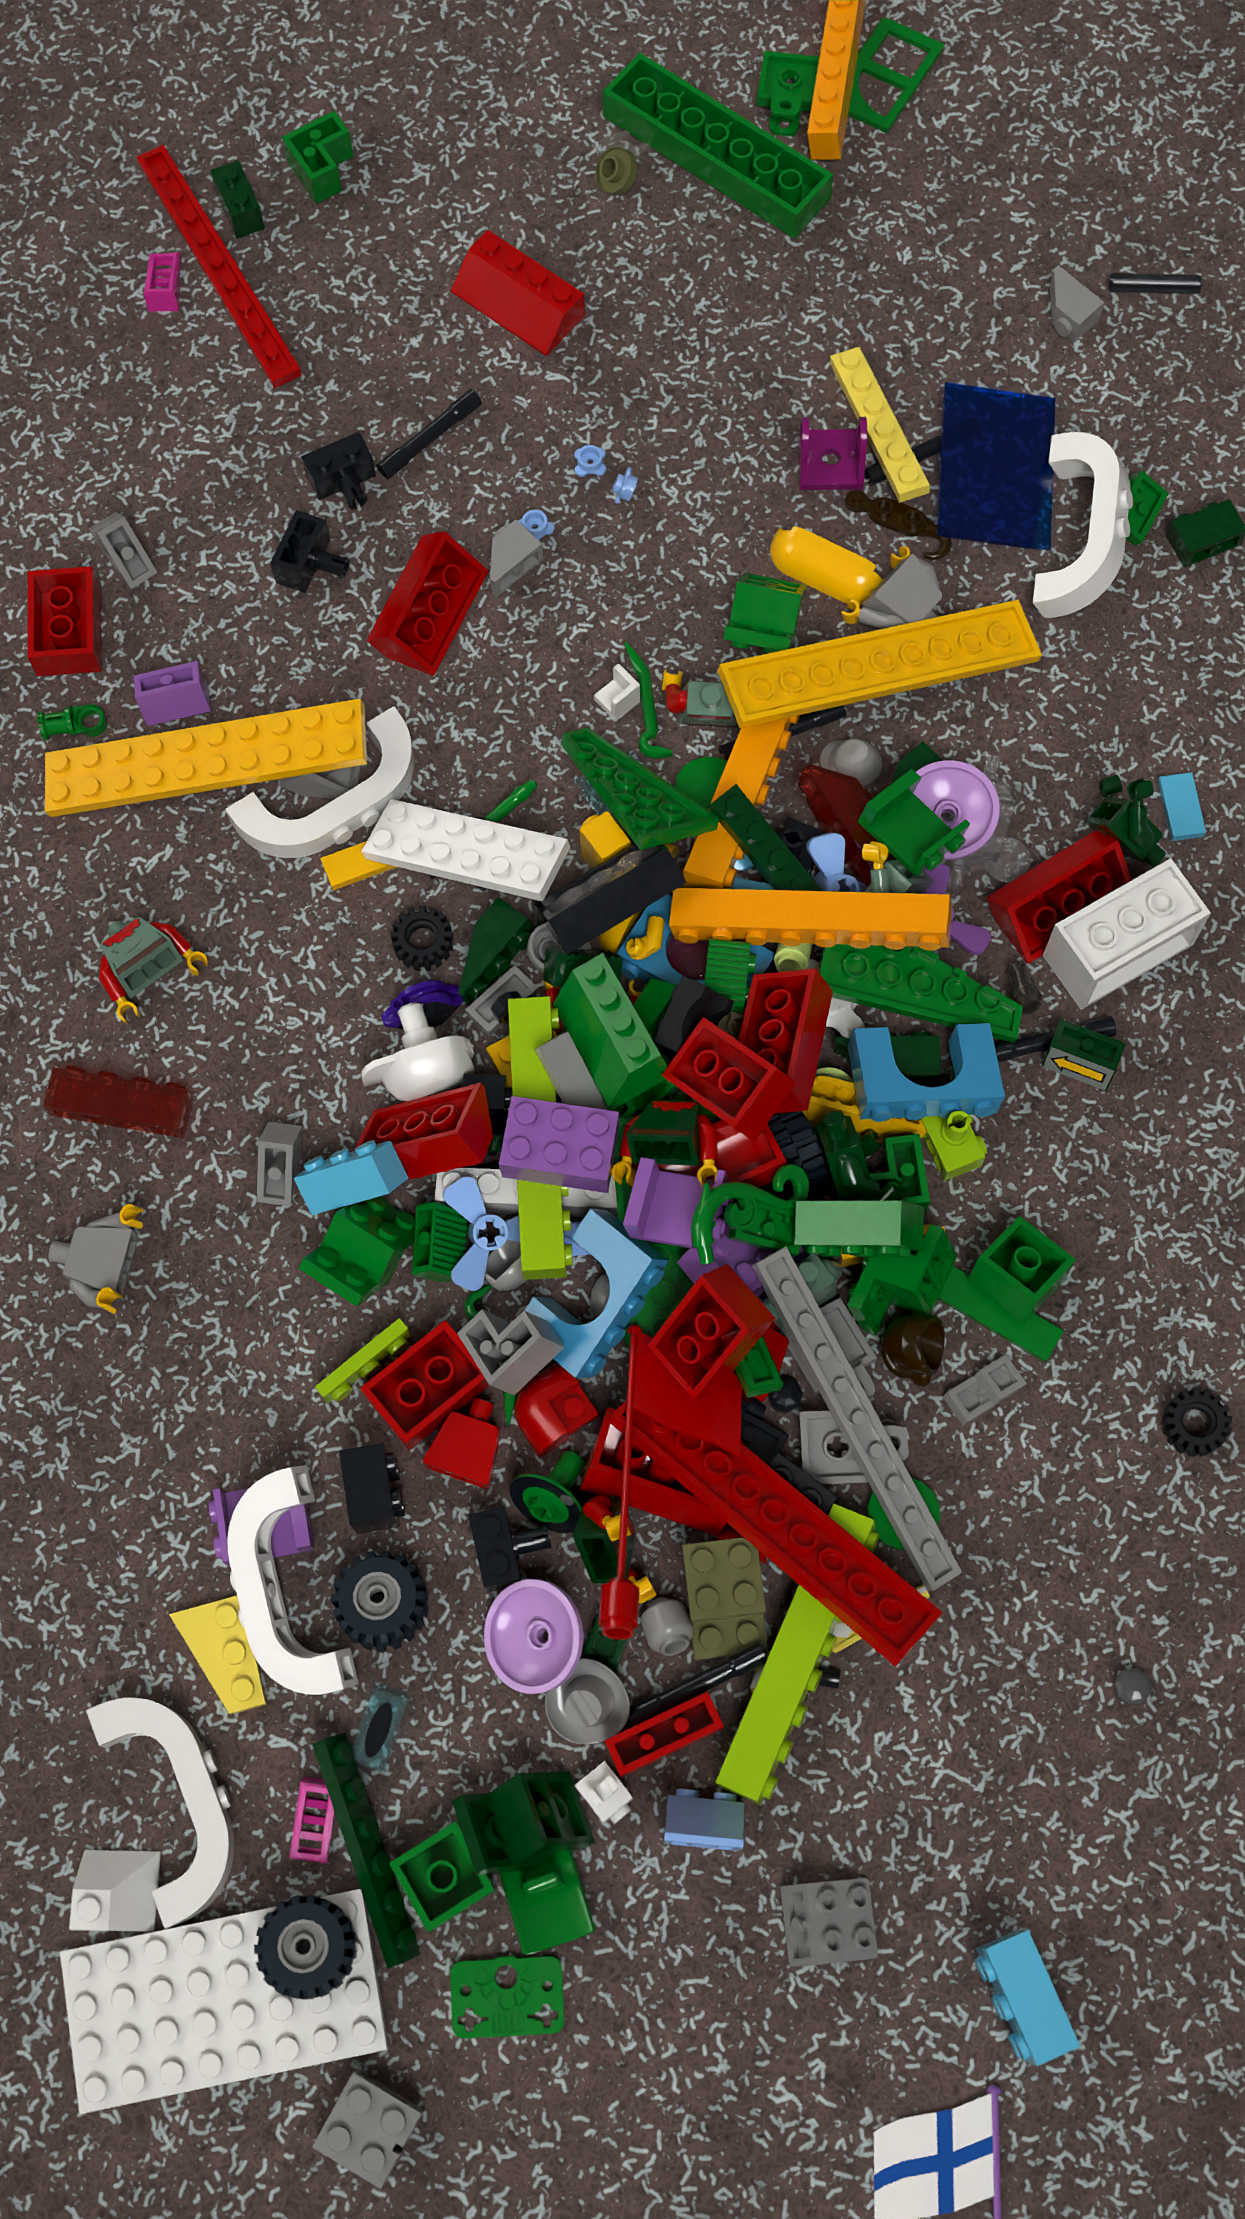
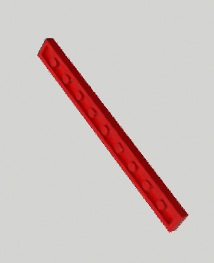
M161 145L137 156L136 158L141 170L273 388L275 389L302 376L300 367L165 146Z

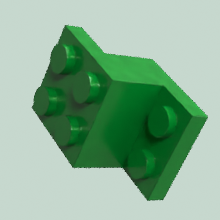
M744 572L737 581L730 621L726 625L723 639L730 640V645L738 648L749 649L750 645L763 647V652L767 654L790 649L795 639L801 605L805 598L807 585Z
M382 1196L344 1206L335 1213L321 1246L303 1257L298 1269L358 1307L391 1280L405 1249L414 1243L415 1218L409 1213L399 1211L387 1203V1200Z
M930 1224L926 1234H923V1251H915L916 1255L911 1254V1257H889V1255L877 1254L876 1251V1257L864 1258L861 1277L857 1284L852 1285L847 1296V1306L863 1331L876 1336L890 1305L915 1314L932 1313L957 1258V1254L943 1228Z

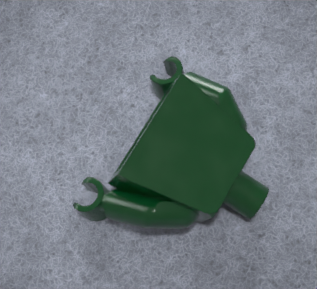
M1118 775L1102 779L1099 783V790L1104 800L1087 818L1085 823L1094 831L1098 830L1117 839L1126 858L1140 861L1144 859L1151 867L1156 866L1163 860L1166 852L1157 845L1163 834L1147 818V806L1143 805V799L1152 796L1154 793L1152 782L1141 778L1127 786V793L1133 801L1132 803L1128 799L1113 797V794L1122 792V784Z
M839 1111L827 1113L823 1118V1123L816 1126V1130L839 1201H848L861 1196H866L870 1199L876 1197L878 1201H901L904 1197L900 1194V1188L890 1181L883 1189H880L879 1183L870 1178L865 1156L872 1155L883 1146L876 1141L879 1138L878 1133L870 1129L860 1137L859 1132L855 1130L850 1116H844Z

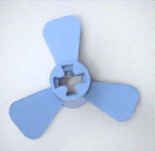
M830 832L812 837L807 842L806 849L820 871L813 880L822 891L865 892L871 880L858 882L854 877L844 874L845 839L842 835Z
M462 1177L445 1188L443 1200L470 1222L468 1236L473 1245L451 1270V1279L461 1287L470 1291H476L482 1287L489 1250L499 1249L507 1240L520 1242L519 1216L504 1221L499 1216L487 1214L476 1180L472 1177ZM485 1222H493V1227L496 1228L495 1242H488L486 1237L479 1236V1229L484 1230L487 1226Z

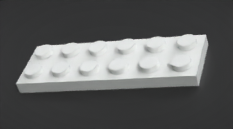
M390 799L362 849V853L367 860L543 902L570 849V845L565 838Z

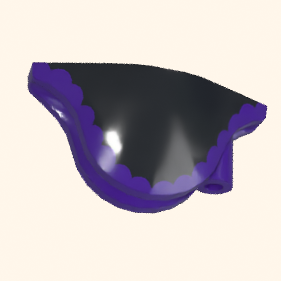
M431 979L416 981L406 986L391 1001L388 1009L382 1014L381 1018L384 1026L403 1029L397 1012L402 1006L414 1002L423 1004V1010L429 1027L436 1028L440 1026L464 1002L458 994L459 986Z

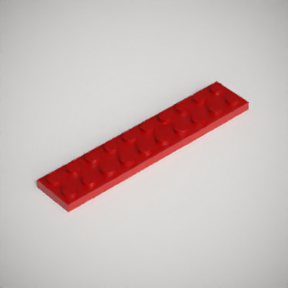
M627 1400L611 1414L609 1423L624 1435ZM634 1411L632 1442L895 1667L943 1613L940 1609L745 1445L740 1443V1458L738 1459L730 1452L713 1443L668 1429Z

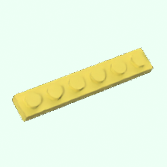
M860 347L831 355L830 364L857 419L859 417L867 418V439L899 503L928 494L930 484Z

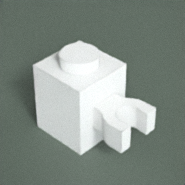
M605 1761L575 1785L603 1823L610 1819L613 1824H616L632 1810L628 1803L633 1800V1797Z

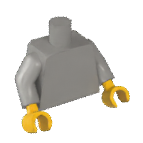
M907 546L900 547L899 555L901 557L893 553L891 554L890 563L893 570L862 603L865 607L860 609L859 603L854 599L847 601V608L854 612L847 613L841 611L843 621L847 624H855L859 621L862 624L884 629L938 617L932 609L943 596L939 590L935 568L916 557L913 553L910 555V549Z
M126 1204L118 1213L89 1222L85 1227H77L74 1230L71 1244L59 1241L52 1242L49 1249V1261L65 1264L63 1276L69 1281L70 1290L86 1306L105 1309L112 1314L116 1313L117 1309L112 1307V1303L114 1300L121 1301L123 1298L139 1239L135 1232L128 1228L141 1229L143 1227V1222L135 1219L137 1214L144 1212V1208L133 1204Z

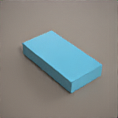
M1192 772L1159 777L1158 786L1171 841L1204 837L1206 829Z

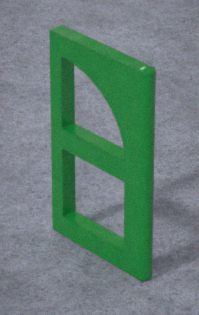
M882 17L858 52L848 116L887 134L944 50L945 44L891 19ZM888 35L928 52L912 78L872 61ZM862 73H866L903 91L886 117L873 110L864 100L859 88V80Z

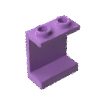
M641 1157L623 1222L629 1237L697 1249L692 1246L690 1227L693 1213L703 1191L698 1177L660 1171L655 1159ZM718 1170L716 1180L707 1178L705 1180V1183H709L710 1190L723 1183L730 1182L726 1171ZM733 1199L725 1201L715 1213L713 1221L716 1222V1226L712 1230L714 1243L711 1244L713 1252L715 1251L717 1240L721 1241L724 1237L726 1221L723 1219L725 1207L727 1204H732Z
M220 1488L213 1489L214 1500L208 1502L212 1523L217 1522L219 1536L213 1538L217 1559L222 1558V1562L230 1567L227 1540L230 1521L238 1502L248 1489L224 1493ZM308 1504L291 1508L277 1520L271 1536L273 1558L315 1550Z

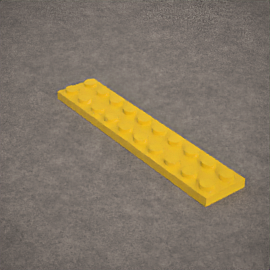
M1019 600L726 662L720 664L717 671L739 728H744L1035 663L1039 661L1042 653Z
M360 698L45 753V812L50 817L366 765L365 705Z

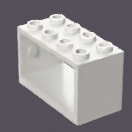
M1170 858L1055 924L1043 957L1080 1010L1194 945L1211 912Z

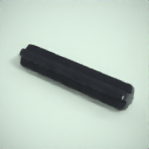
M1112 273L1109 277V291L1198 294L1202 287L1200 275Z

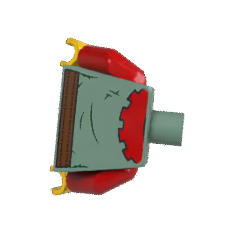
M664 670L661 689L665 691L668 710L671 713L679 714L680 725L739 728L722 683L691 681L681 690L683 672L678 671V674H671Z
M141 917L135 918L127 924L122 921L112 923L107 931L109 937L103 940L100 945L105 955L100 959L99 979L111 1001L117 1002V1015L126 1024L128 1022L123 1016L125 1010L133 1008L138 1018H140V1010L134 1003L127 1001L125 995L128 994L130 998L134 997L184 960L181 955L187 959L188 971L193 975H199L198 970L192 966V962L195 960H201L208 967L205 954L199 951L193 952L190 949L192 945L173 925L159 922L148 923Z

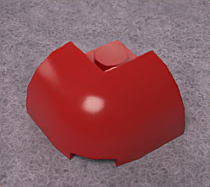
M557 1362L534 1376L519 1391L514 1404V1416L519 1429L539 1459L569 1440L571 1435L599 1418L598 1412L580 1387L578 1380Z

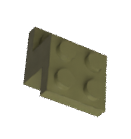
M745 1538L683 1544L682 1552L690 1622H692L694 1627L692 1637L694 1660L731 1656L757 1642H760L764 1652H768L764 1620L766 1608L758 1549Z

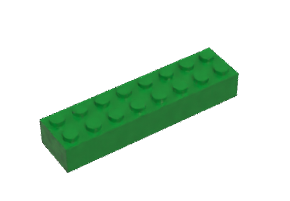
M640 52L602 91L604 118L793 239L805 229L831 200L834 174Z

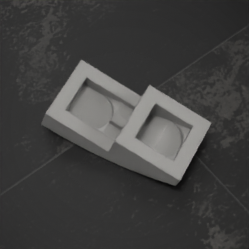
M1004 1355L979 1370L973 1377L947 1391L943 1399L961 1425L965 1426L1022 1389L1027 1383L1008 1356Z

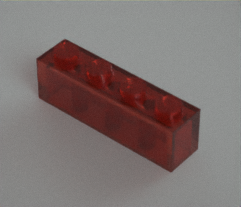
M68 1065L65 1066V1069L53 1067L43 1107L50 1116L184 1139L194 1100L189 1091L186 1090V1087L177 1083L168 1082L165 1086L153 1084L152 1081L142 1077H133L132 1080L119 1078L118 1075L111 1072L100 1071L97 1075L86 1073L80 1067Z

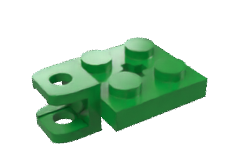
M764 51L756 106L770 107L769 130L771 134L795 136L799 129L801 111L811 112L820 56ZM788 79H793L794 83L788 84L787 81ZM781 121H787L790 126L782 128L778 124Z

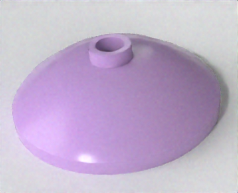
M953 760L934 762L916 771L921 780L913 793L952 830L965 819L970 823L969 828L964 834L966 842L954 854L947 852L943 860L961 859L980 850L994 834L1000 814L998 794L989 778L976 767ZM944 813H951L954 819L947 822L942 819V815Z
M541 1579L522 1580L506 1587L492 1603L485 1621L484 1645L488 1661L493 1671L503 1683L522 1693H545L562 1685L574 1672L583 1647L582 1621L573 1600L559 1586ZM546 1629L549 1635L548 1641H546L543 1637V1634Z

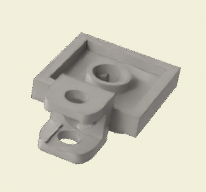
M838 1298L820 1308L868 1399L872 1403L875 1386L865 1367L875 1363L877 1357L842 1299ZM780 1330L779 1333L788 1338L789 1345L787 1351L814 1396L819 1394L820 1392L787 1330Z
M830 1410L799 1412L802 1470L822 1485L869 1483L849 1445L848 1450L843 1451L840 1458H836L834 1452L827 1450V1444H832L834 1437H841V1442L847 1443ZM884 1426L890 1439H895L898 1442L897 1452L901 1460L904 1461L909 1455L907 1430L900 1426Z

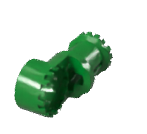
M95 704L76 707L66 706L63 711L51 713L38 711L37 723H41V725H38V728L42 727L39 731L44 741L49 740L50 736L69 733L71 736L84 734L88 737H96L105 732L108 725L103 710ZM89 715L100 716V721L95 727L87 728L83 726L85 718Z

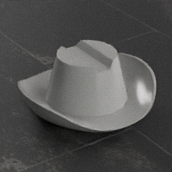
M579 1659L571 1676L556 1689L546 1692L545 1711L550 1725L558 1735L572 1743L597 1744L604 1742V1740L617 1735L624 1728L629 1717V1698L623 1682L610 1668L592 1659Z

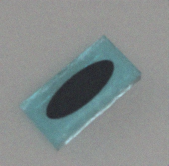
M373 1688L352 1748L356 1764L385 1773L410 1702L409 1699Z

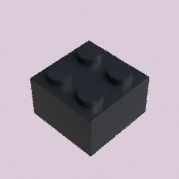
M383 1443L339 1450L348 1519L357 1534L401 1527L399 1517L406 1516L403 1495L400 1494L399 1488L395 1489L394 1481L400 1480L398 1460L395 1459L394 1453H389Z

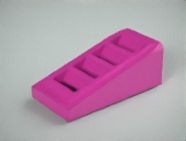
M180 253L149 254L144 288V298L148 312L178 311L181 269ZM156 266H171V268L156 269ZM157 276H170L166 278H156Z
M304 1776L299 1786L289 1858L327 1863L335 1811L330 1796H328V1800L308 1798L309 1791L329 1794L324 1779ZM306 1807L326 1810V1817L305 1814ZM303 1823L324 1826V1832L302 1830ZM301 1839L322 1841L321 1849L300 1846Z

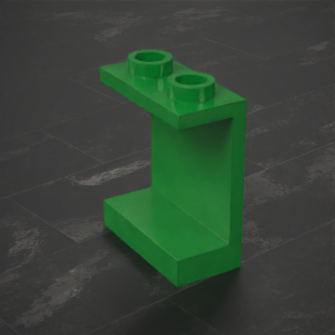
M911 769L866 804L858 823L879 843L886 845L888 851L917 877L926 869L930 872L933 871L943 861L944 855L947 852L954 854L966 842L964 834L969 828L970 823L965 819L953 830L948 827L913 794L921 777Z

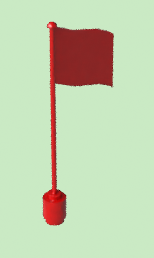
M632 1324L627 1329V1332L631 1335L617 1577L603 1584L600 1593L599 1625L602 1627V1634L608 1638L618 1640L632 1637L634 1629L638 1626L639 1588L632 1584L631 1580L625 1578L634 1411L668 1429L713 1443L730 1452L738 1459L740 1458L742 1385L738 1375L732 1372L720 1388L693 1400L647 1346L653 1338L642 1333L641 1327L637 1324Z

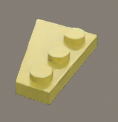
M237 1596L169 1614L230 1715L267 1705L258 1662L249 1646L245 1628L239 1620L238 1611L240 1606Z

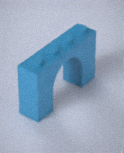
M667 894L646 907L616 953L623 959L621 973L628 978L635 980L639 977L646 982L653 978L676 985L680 983L682 975L673 969L666 956L667 949L674 939L669 927L672 904L671 895ZM658 916L665 919L660 950L644 960L632 959L626 951L627 942L631 938L635 941V938L640 939L646 935L649 917ZM750 945V953L757 954L754 975L770 973L775 966V953L761 945ZM753 974L747 975V986H751ZM694 980L703 985L705 983V980Z
M990 1023L957 1024L948 1041L954 1069V1080L940 1087L918 1085L907 1079L900 1072L894 1060L888 1027L854 1028L847 1047L860 1119H872L877 1122L886 1121L890 1118L905 1117L909 1120H919L928 1116H941L948 1119L949 1115L954 1111H963L968 1115L975 1114L977 1117H987L996 1114L1005 1098Z
M591 1208L571 1238L595 1257L606 1270L609 1278L610 1293L604 1310L595 1320L585 1324L577 1320L551 1297H533L525 1311L550 1323L565 1346L553 1359L575 1378L593 1377L604 1368L606 1364L605 1358L609 1351L623 1339L625 1327L630 1319L642 1310L645 1304V1296L651 1288L661 1281L664 1275L663 1269L669 1261L646 1241L630 1238L623 1223L608 1210Z

